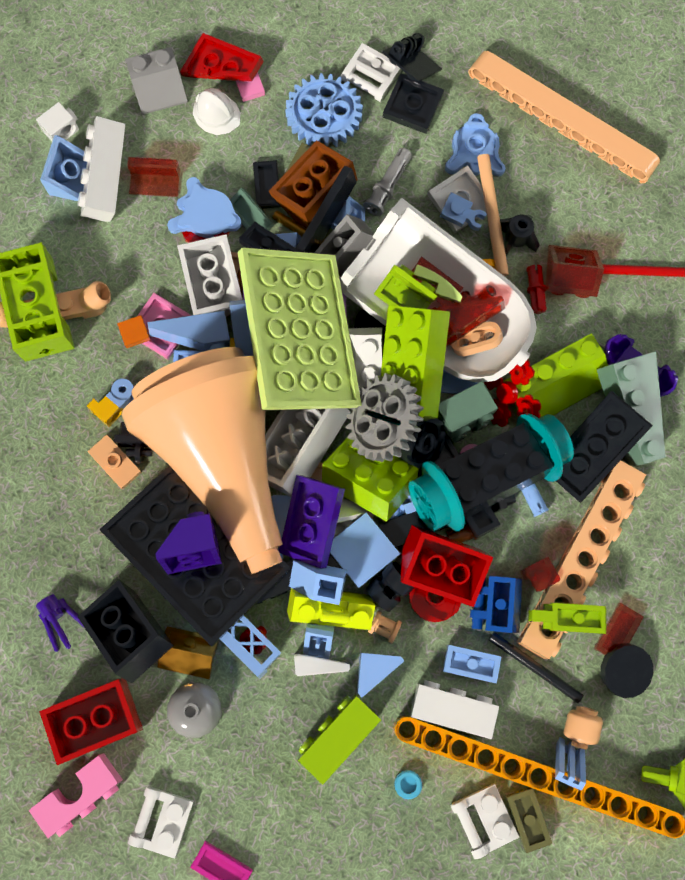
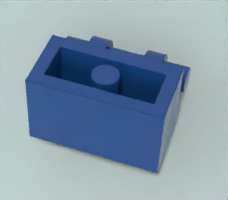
M489 576V586L485 587V578L473 610L470 609L472 629H482L483 619H486V631L519 633L523 579ZM485 595H488L487 611H484Z

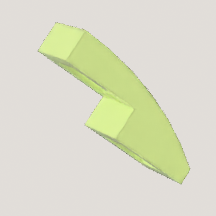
M416 265L413 278L437 285L434 293L439 298L457 304L461 302V294L446 279L423 266Z

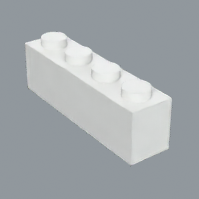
M96 116L93 125L88 124L86 139H89L90 142L89 147H85L83 161L87 162V167L82 170L80 183L84 184V191H80L78 197V206L81 207L80 216L110 222L115 215L125 132L124 123Z

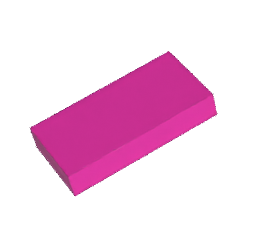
M206 840L190 867L209 880H248L253 871L247 865Z

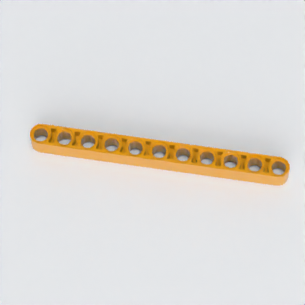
M400 716L394 723L395 735L399 740L670 838H680L685 833V818L669 808L587 779L582 790L568 786L567 790L560 792L558 790L559 781L555 779L554 767L410 716ZM405 721H410L414 727L412 734L409 736H402L399 732V726ZM434 730L438 732L439 740L435 745L431 746L426 743L425 736L429 731ZM456 740H462L465 744L464 751L459 755L453 754L451 749L453 742ZM488 749L491 754L489 762L480 764L478 761L479 752ZM509 759H515L517 764L515 771L512 773H506L504 768L506 761ZM540 768L543 773L542 779L534 783L531 780V773L534 769ZM593 787L595 796L591 801H586L584 793L588 788ZM615 797H619L621 806L618 810L613 811L611 802ZM645 806L647 808V816L643 820H639L638 811ZM672 816L674 824L670 829H666L665 821L668 817Z

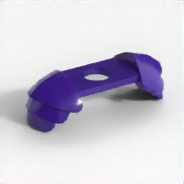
M622 334L607 340L604 348L609 365L642 356L643 354L632 347L635 342L634 339ZM665 364L661 368L658 366L660 397L675 390L678 376H676L674 370H671L669 365Z

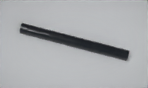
M496 632L492 633L488 639L491 643L577 704L582 700L584 695Z

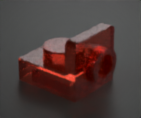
M545 557L520 571L524 580L530 579L537 592L561 580L549 557Z

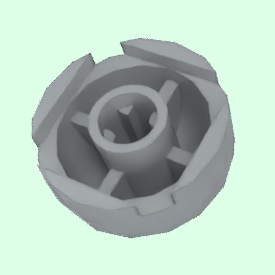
M200 682L187 683L179 687L171 695L167 705V718L171 727L179 735L187 738H200L210 733L218 725L222 714L218 694L210 686Z

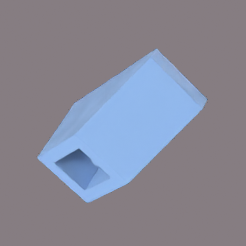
M294 559L289 587L311 600L339 605L343 595L347 570L331 566L320 569Z

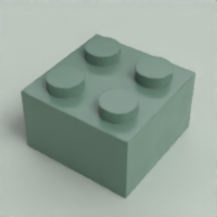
M481 381L439 403L437 419L443 422L444 425L442 427L450 440L457 443L466 438L467 433L473 428L477 432L487 427L489 421L494 419L493 414L498 407Z

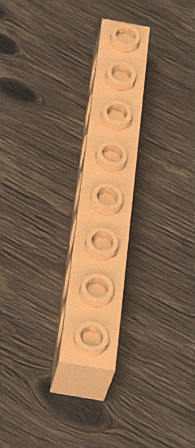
M620 461L607 474L534 610H543V604L554 603L557 598L566 604H584L586 596L583 594L588 586L591 587L598 577L596 570L600 563L604 564L610 554L608 547L611 541L615 542L622 531V528L619 526L623 518L627 519L634 508L631 505L634 497H638L645 487L643 480L646 474L623 461ZM615 487H620L623 490V498L616 496ZM604 508L611 511V521H608L604 518ZM592 530L599 533L601 537L599 544L591 539ZM580 553L587 555L589 559L587 566H583L579 562ZM569 575L573 576L577 581V586L574 590L567 586L566 579ZM527 621L516 643L543 659H550L551 656L555 657L561 648L562 643L559 640L563 631H552L550 636H546L541 629L543 622Z

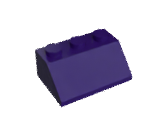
M204 512L188 514L187 518L180 519L156 552V559L167 574L222 564L217 532L210 514L204 515Z

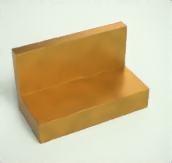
M167 626L165 634L174 646L158 660L157 668L210 679L212 662L218 642L211 647L199 633Z

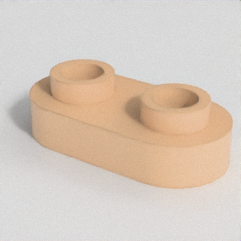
M484 322L456 331L450 339V345L456 355L469 356L496 348L502 342L503 334L497 323Z

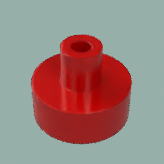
M259 626L257 629L267 638V630L263 626ZM248 627L240 635V642H250V629ZM254 634V642H262V641ZM266 645L254 646V654H260ZM243 646L248 652H250V646Z

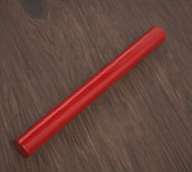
M599 264V274L685 277V267Z

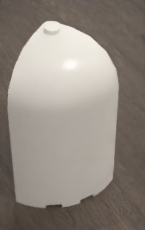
M401 198L372 236L374 238L365 249L363 248L340 278L342 293L386 326L388 305L373 294L388 275L393 265L399 267L403 264L413 273L417 264L446 279L462 296L461 302L458 304L437 297L427 308L450 312L443 370L459 379L479 383L481 381H496L509 373L516 365L521 367L530 356V353L527 351L533 343L537 329L534 311L524 294L510 280ZM484 322H495L499 325L503 339L496 348L469 356H458L454 353L450 345V339L456 331Z

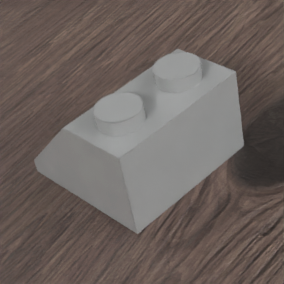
M172 47L125 59L142 115L188 103Z

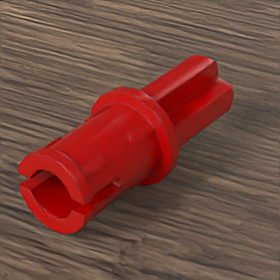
M537 264V270H535V265H530L526 268L529 283L527 293L530 294L532 310L535 314H541L547 310L545 299L547 286L543 282L542 266Z

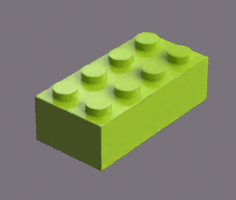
M388 305L381 377L385 373L392 376L394 374L410 381V385L417 388L415 394L421 396V400L417 405L424 407L422 411L418 412V416L422 418L424 416L438 418L450 312Z

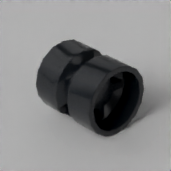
M392 561L382 571V577L377 576L366 587V590L382 609L390 612L400 603V596H407L415 587L401 582V565Z

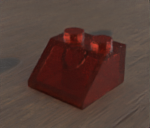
M549 245L545 281L547 291L555 295L567 293L575 294L580 298L597 297L604 272V267L597 250Z

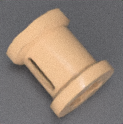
M377 611L372 621L371 630H368V632L371 634L375 632L387 638L388 642L392 644L402 622L399 620L395 622L383 616L382 612Z

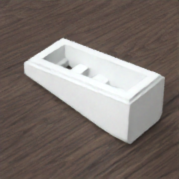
M294 654L295 674L297 676L348 672L350 670V664L346 662Z

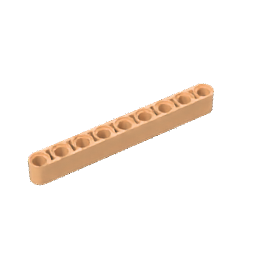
M483 51L468 71L472 79H478L479 83L486 88L499 92V96L511 103L515 102L520 105V109L530 115H536L539 117L538 120L551 128H557L558 132L565 137L578 141V145L591 153L594 151L599 155V158L611 165L615 164L623 173L631 178L634 176L639 179L640 183H646L660 163L659 157L651 150L489 51Z

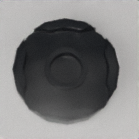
M631 643L615 646V649L611 652L608 651L604 656L601 664V679L611 693L622 698H634L642 694L650 685L653 677V662L650 655L643 648Z

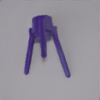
M54 594L49 595L37 603L36 608L40 612L38 616L45 626L54 651L58 652L59 646L50 623L54 626L66 649H70L71 644L58 619L64 615L62 612L64 609L82 625L77 617L79 614L66 603L64 598L58 600Z

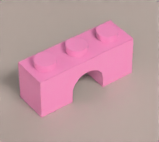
M104 753L98 755L75 773L83 787L82 795L77 801L68 800L57 789L29 810L47 838L56 833L59 837L74 826L71 823L74 818L80 815L83 819L97 808L94 803L103 796L106 801L120 790L117 784L123 779Z

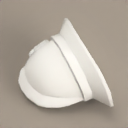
M215 88L205 89L198 93L194 103L193 116L198 126L204 131L220 135L230 133L240 125L241 112L237 104L225 93Z

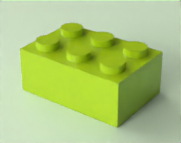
M347 437L322 464V482L344 488V497L387 522L410 495L409 482L418 477L419 468L406 463L396 456H393L392 461L384 460L383 462L366 459L365 456L357 453L358 449L351 446L354 440Z
M356 694L352 698L347 695L337 705L339 712L334 718L328 715L318 726L320 733L314 739L309 736L299 747L298 751L301 754L298 761L322 785L381 721Z

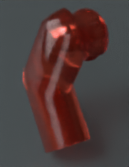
M487 285L474 296H471L469 291H463L460 293L462 296L460 306L464 309L482 307L496 296V290L491 285Z

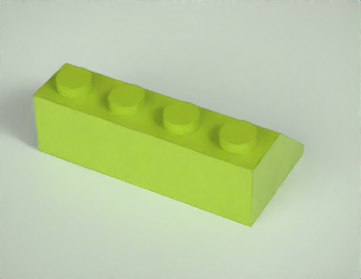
M593 334L585 336L532 365L531 367H533L535 374L533 378L529 379V384L515 385L518 390V398L530 394L533 396V400H539L542 406L539 412L542 417L546 414L555 415L602 389L597 369L606 367L608 364L606 355ZM511 377L506 379L505 381L512 382ZM515 401L514 403L510 404V406L517 415L518 407Z

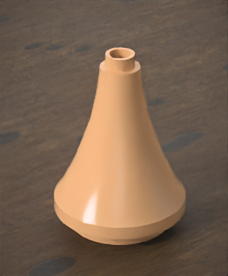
M238 347L207 350L168 364L138 382L131 392L134 400L123 409L121 414L128 432L142 440L168 463L200 499L228 539L240 563L247 561L251 574L282 562L277 548L282 546L283 543L275 519L268 483L265 436L266 410H262L254 356H244L242 349Z

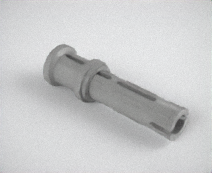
M398 149L382 180L373 186L372 195L363 203V207L368 213L374 216L383 215L385 204L393 197L394 186L412 158V153L408 149Z

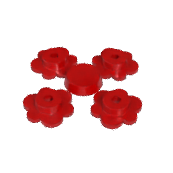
M528 359L521 367L516 365L509 372L512 382H503L502 377L496 381L483 382L489 390L497 387L496 393L499 400H493L498 409L493 414L494 419L491 420L494 425L498 424L500 427H504L508 424V418L511 417L508 404H512L515 401L518 407V416L529 413L537 418L541 417L539 412L542 407L540 401L537 399L533 400V396L530 394L518 398V390L515 386L518 384L528 385L529 379L534 377L535 371L533 367L529 366L530 361Z

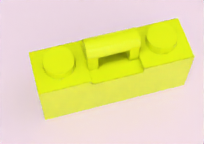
M291 588L287 613L290 622L371 630L375 604L370 595L343 592L340 604L336 605L311 600Z

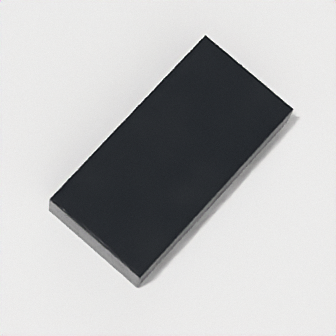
M277 160L253 162L257 204L262 209L281 207L269 193V190L279 181Z

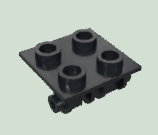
M415 33L412 36L403 38L401 41H396L392 47L382 52L389 58L392 64L401 68L409 79L417 83L442 70L440 66L421 51L425 41L421 33Z

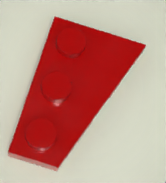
M202 33L180 70V74L190 78L253 81L264 61L260 55Z

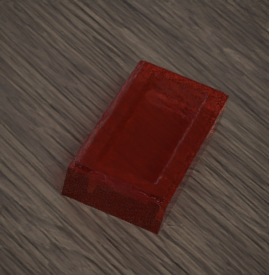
M618 603L606 625V634H601L593 649L606 655L608 651L611 652L615 649V646L618 644L630 643L644 616L626 605Z

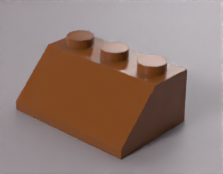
M316 140L269 190V193L293 220L308 228L344 166L352 168L356 181L358 178L353 161Z

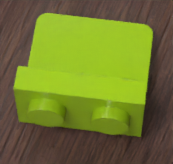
M403 264L399 267L393 265L388 275L373 294L387 305L427 309L438 297L434 293L436 289L424 280L418 282L412 277L414 273Z

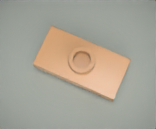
M105 435L87 451L122 490L142 473L108 435Z

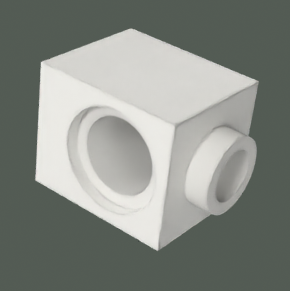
M59 102L36 119L43 133L51 141H53L55 135L67 140L79 130L76 124L78 118L69 107L65 109Z

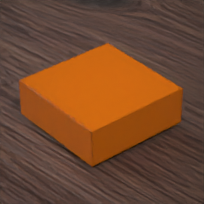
M142 315L117 323L126 348L150 341Z

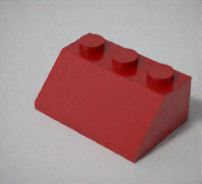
M412 525L402 549L401 582L474 607L493 557L481 549Z

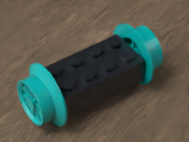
M529 413L522 414L517 419L516 427L439 465L431 461L424 462L421 467L422 476L409 482L408 488L412 503L419 517L429 529L435 531L447 525L454 531H460L464 527L466 518L542 479L551 482L560 479L563 465L573 459V444L563 424L553 415L546 414L537 418Z

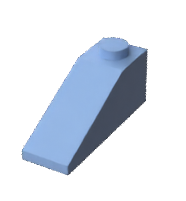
M224 311L147 322L149 336L197 350L207 351L229 347L230 344Z

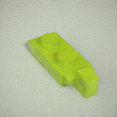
M566 603L543 604V610L528 611V621L543 622V629H550V631L606 634V606Z

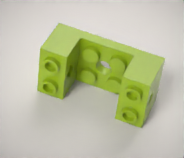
M42 242L0 253V296L12 348L25 362L75 349L70 327L61 316L53 282L58 281L54 261ZM27 292H35L33 301L23 302V296Z

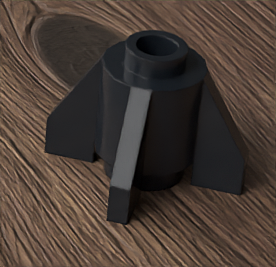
M520 214L513 218L500 219L501 229L503 232H506L505 237L508 242L505 248L506 256L513 247H523L526 245L535 252L538 250L540 244L534 232V222L531 215Z

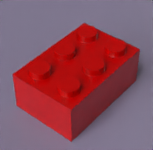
M123 678L39 711L57 765L143 730L127 681Z

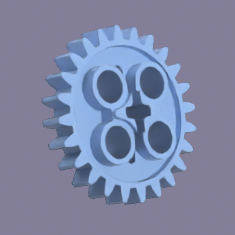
M320 73L317 80L313 75H310V82L302 79V87L294 85L295 92H289L285 113L287 125L291 126L292 134L298 133L299 141L306 138L307 145L317 140L324 143L327 147H329L331 142L335 147H338L339 139L346 143V135L354 137V130L359 129V122L362 121L363 105L360 104L361 97L356 96V88L350 89L349 81L341 84L342 77H338L335 81L332 74L328 76V79H324L323 74ZM322 124L325 127H317V125Z

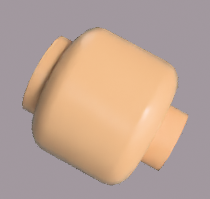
M576 706V709L568 712L564 735L572 740V746L588 749V745L598 744L603 720L598 716V711L583 706Z

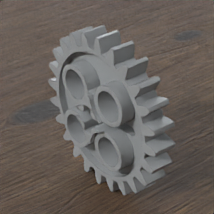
M385 373L383 377L375 375V381L368 379L367 388L359 387L362 405L357 408H350L353 410L352 414L346 415V418L351 419V423L346 426V429L352 430L348 435V439L354 440L351 446L358 449V454L365 456L366 459L379 462L384 460L392 461L393 456L401 457V449L410 450L408 441L416 442L413 433L421 432V429L416 424L424 419L418 416V412L422 411L424 407L417 405L421 400V396L415 394L417 388L411 386L410 381L394 374L392 376ZM371 410L400 420L401 424L398 426L369 416L367 413Z

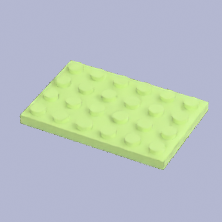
M241 248L238 251L253 355L257 367V380L262 410L357 408L361 406L336 256Z

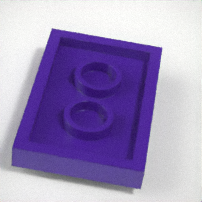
M296 475L281 539L283 545L280 546L279 553L320 569L327 568L345 489L303 475Z

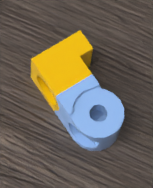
M118 379L113 383L111 391L99 403L93 398L87 407L104 424L110 427L121 416L123 409L134 400L131 394L134 386L127 379Z

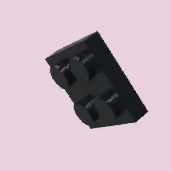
M400 73L383 111L382 118L427 134L443 97L444 89L423 81L417 83L409 79L407 75Z

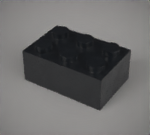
M120 580L116 581L77 616L113 672L130 683L137 680L174 646L136 592Z

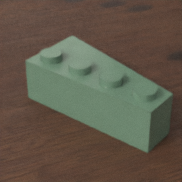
M656 351L597 369L605 397L611 391L615 392L653 425L624 456L625 463L630 466H637L665 458Z

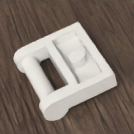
M362 43L342 72L341 81L344 83L349 81L351 84L375 96V100L382 102L402 69L392 64L387 56ZM355 70L381 83V86L377 87L355 75Z
M494 783L450 804L453 813H457L472 846L471 853L474 859L482 858L489 852L519 838ZM473 804L489 838V841L482 843L467 810Z
M146 786L144 792L145 800L134 833L130 834L128 844L175 859L194 801ZM156 800L163 801L152 839L145 838L144 835Z

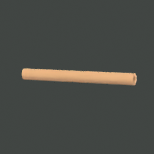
M482 154L477 157L495 270L503 276H507L509 272L489 154Z

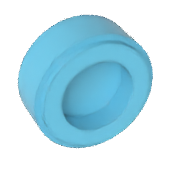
M403 770L396 776L394 787L400 797L413 799L420 794L422 781L416 772Z

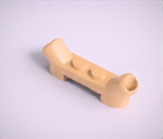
M94 281L86 288L56 294L61 316L64 320L77 317L87 319L99 316L105 311L106 305L111 301L110 290L101 281ZM34 299L25 300L23 302L28 303L33 301ZM0 301V327L8 328L3 304Z

